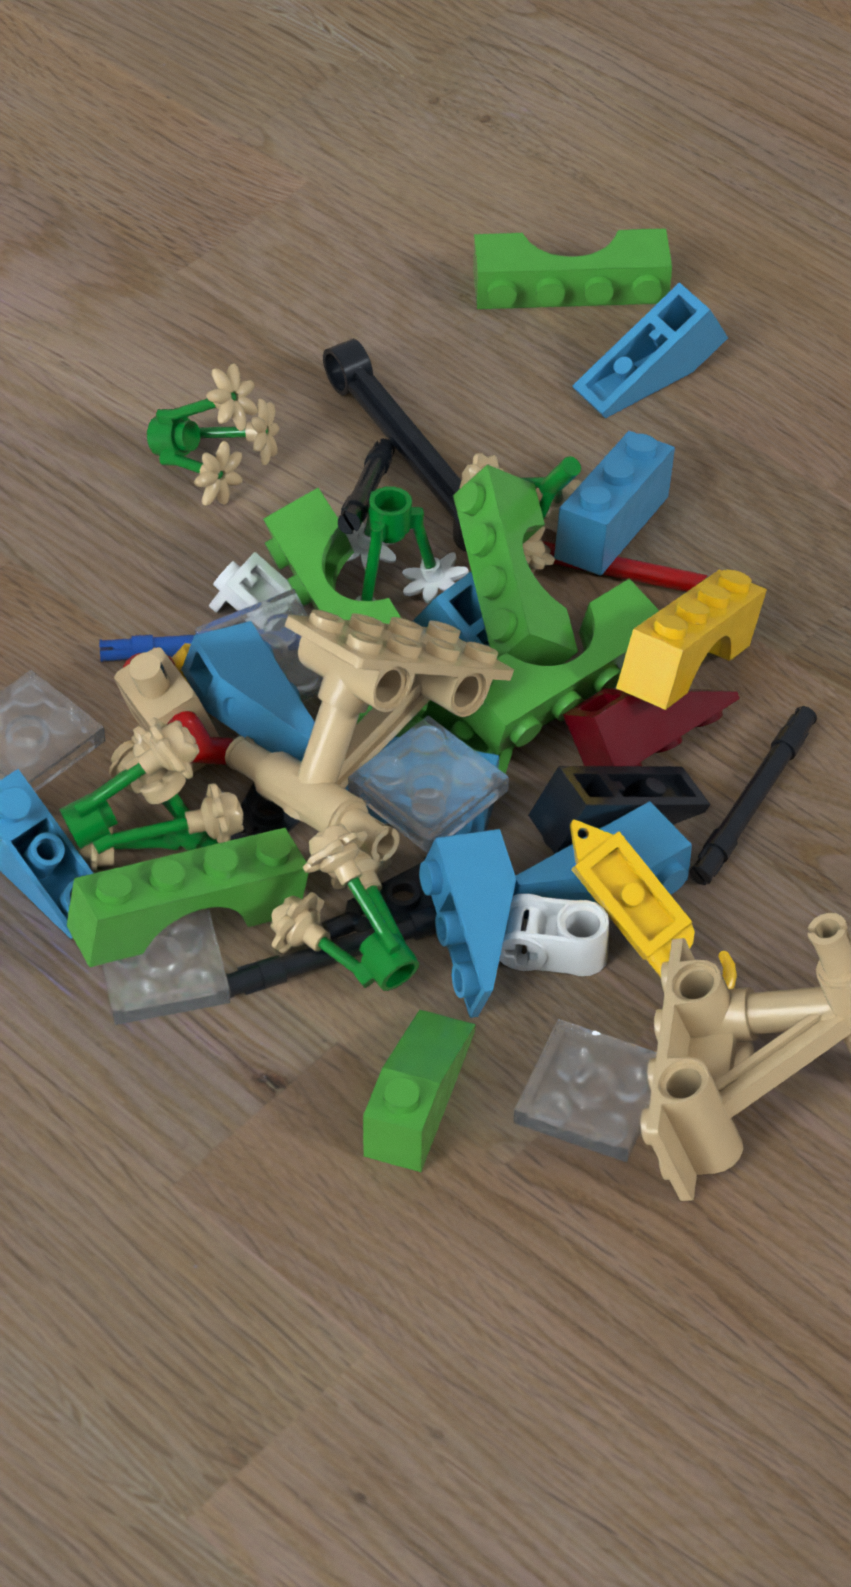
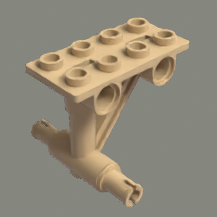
M312 610L310 616L288 615L285 627L301 636L298 648L299 661L303 666L323 677L318 697L322 702L302 762L283 751L271 753L255 743L252 738L239 736L227 748L225 755L226 764L231 769L237 770L254 781L256 791L260 796L274 802L283 808L286 814L294 819L305 822L319 832H322L327 827L337 826L340 823L349 832L365 831L368 837L359 849L368 854L374 861H386L395 853L399 845L400 837L398 831L371 816L364 801L345 788L430 700L457 716H470L483 704L492 680L511 681L514 669L497 660L498 652L495 649L477 642H465L459 639L461 633L459 629L439 621H429L427 627H422L415 622L399 617H391L390 623L387 624L373 617L353 613L350 620H343L335 614L322 610ZM368 706H372L373 708L357 724L360 713H365Z
M836 913L822 914L813 919L808 926L809 932H811L808 933V938L819 957L816 975L820 987L756 993L750 987L728 989L716 964L708 960H695L685 938L672 939L669 961L663 962L661 966V983L664 992L663 1008L657 1009L654 1017L655 1035L658 1041L656 1058H650L647 1068L648 1083L651 1090L649 1108L642 1110L640 1124L645 1144L652 1145L659 1158V1167L663 1179L670 1180L680 1201L694 1200L697 1175L726 1171L741 1158L743 1142L732 1120L733 1116L841 1040H844L851 1054V937L847 929L846 920L841 915ZM784 1032L754 1053L753 1041L757 1040L759 1034Z

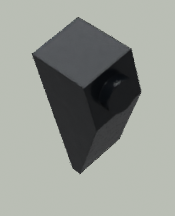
M558 766L528 816L543 836L545 844L556 854L573 844L570 830L572 820L601 829L650 801L674 825L705 813L710 803L682 766ZM578 830L580 838L583 839L587 836L584 830Z

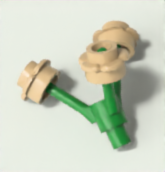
M132 740L124 742L114 751L109 770L111 779L122 772V765L134 757V743ZM163 767L152 776H149L147 773L126 787L136 794L141 792L150 804L161 803L174 817L173 820L184 818L185 812L191 811L178 795V792L186 782V777L177 771H170ZM113 826L109 828L110 833H113ZM188 830L117 845L101 854L97 853L93 843L82 849L78 847V852L85 862L90 861L92 872L97 873V867L114 866V850L147 848L178 850L181 846L189 851L219 843L217 839L211 838L206 831L189 835Z

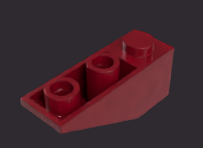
M603 689L563 715L584 766H642L641 761L652 754L665 752L677 747L683 741L682 735L693 728L703 727L719 720L723 716L722 710L739 700L740 697L737 691L689 689L686 695L664 710L619 689Z

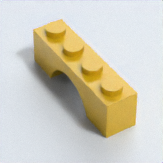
M719 569L633 629L616 688L666 710L688 693L692 681L708 652L731 661L750 646L767 589L751 583V578L742 572Z

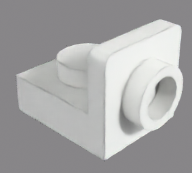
M254 552L241 567L232 561L213 583L219 592L209 607L217 613L228 602L260 631L271 630L297 602V598L287 579Z

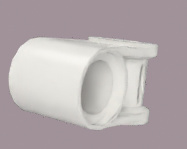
M529 893L513 896L500 962L520 971L541 970L569 973L576 976H591L600 972L606 966L609 959V919L607 912L602 906L589 900L575 901L546 898ZM526 910L529 911L528 920L524 919L523 915ZM523 945L527 946L526 954L521 952Z

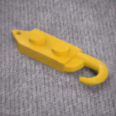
M572 820L570 830L576 865L571 869L597 903L605 909L609 918L642 959H646L661 977V966L663 962L669 961L672 939L685 938L689 948H691L695 934L692 921L620 831L613 835L583 822ZM578 830H584L587 837L585 839L580 838ZM724 950L718 955L723 967L722 976L728 989H734L737 978L735 963L730 954Z

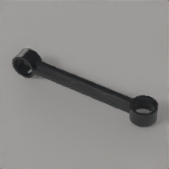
M353 338L325 349L323 352V364L332 387L342 396L351 393L385 436L392 442L394 447L454 518L453 540L461 550L467 552L453 497L460 489L462 480L373 375L369 356L358 340Z

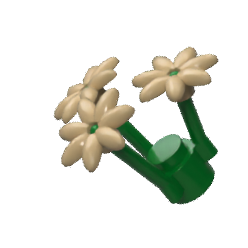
M234 363L228 367L227 375L220 369H212V377L219 389L207 392V399L174 409H158L156 416L151 419L147 429L149 449L153 454L160 456L159 462L161 465L179 466L200 474L194 480V484L197 487H206L202 498V504L205 506L210 505L216 497L220 504L226 505L230 496L228 485L236 486L242 482V477L234 472L242 460V453L236 451L230 454L229 444L226 441H222L218 447L216 458L207 452L202 455L203 463L184 457L197 449L200 439L246 438L248 442H254L253 449L255 452L260 451L262 465H267L270 457H274L278 452L277 444L273 437L278 434L280 429L279 425L273 422L275 406L272 402L266 404L263 399H258L256 406L253 401L246 398L253 391L254 383L251 380L240 382V371ZM217 408L219 410V424H225L232 417L235 426L199 427L188 416ZM258 413V417H252V422H247L246 424L245 414L255 415Z

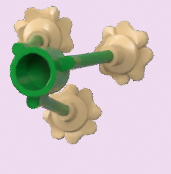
M155 717L149 720L151 724L150 732H146L140 726L133 729L134 735L131 739L134 743V757L122 765V772L91 794L89 793L59 809L79 849L93 843L98 854L117 845L188 830L189 835L206 831L211 838L217 839L218 843L230 841L232 835L243 831V810L235 794L221 792L216 783L208 784L206 793L208 797L204 798L201 809L185 812L184 818L110 833L109 828L118 824L107 800L144 774L147 773L149 776H152L163 767L170 771L182 773L187 779L193 776L191 762L199 754L195 738L186 727H182L180 721L176 720L166 725Z
M341 823L337 826L327 827L309 840L311 856L303 866L305 873L319 870L328 873L332 877L331 884L334 889L347 887L353 893L375 932L362 942L359 950L363 956L361 962H359L329 939L330 933L320 926V911L324 905V900L314 892H310L303 899L297 896L287 897L282 905L273 909L270 928L276 935L272 941V947L283 955L290 952L294 947L304 944L317 952L322 949L351 971L363 988L369 987L376 981L383 991L393 990L404 984L416 973L420 962L404 941L380 893L382 884L379 879L383 876L382 871L392 864V859L390 857L386 861L381 862L378 860L377 862L359 849L368 837L365 831L349 832Z

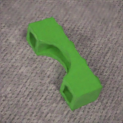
M666 228L618 230L614 239L605 248L592 254L575 257L559 256L545 252L530 243L523 233L474 234L473 273L477 309L657 304L670 292L672 262Z
M487 464L464 484L453 497L489 646L498 652L497 658L507 653L521 661L534 665L554 666L564 664L578 652L567 608L556 601L540 585L528 566L523 550V543L545 525L535 484Z
M319 488L263 518L272 536L264 544L279 570L287 566L291 569L294 575L288 578L287 581L302 607L312 603L315 610L335 614L343 620H350L353 613L367 615L387 624L390 623L391 617L401 618L389 598L375 601H358L347 598L335 591L339 572L354 553V550L347 535L339 529L338 517Z
M629 578L588 604L579 630V636L584 652L579 657L560 665L540 666L526 663L507 653L501 655L497 660L514 669L511 681L493 679L481 707L475 713L463 718L496 755L513 744L517 747L524 746L540 732L542 726L555 718L558 721L565 720L563 714L603 689H615L617 687L633 629L659 610Z
M281 828L74 878L66 926L88 966L93 967L143 954L152 940L163 929L179 918L198 910L213 907L233 909L240 913L247 927L271 922L273 909L282 905L285 898L297 896L303 899L309 874L305 873L303 866L307 862L286 828Z

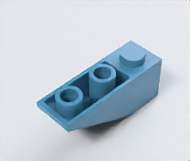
M249 621L194 635L181 671L206 712L245 738L246 736L252 738L255 743L271 753L283 751L302 762L315 722L302 703L297 687L292 682H289L275 660L271 646L261 638L253 623Z
M17 769L0 780V871L72 939L73 937L66 925L74 878L93 874V872L23 774Z
M500 829L435 838L419 870L423 892L427 896L431 895L437 913L435 927L438 940L442 946H447L453 963L452 984L454 991L459 998H464L470 1018L479 1016L493 991L516 883V876Z

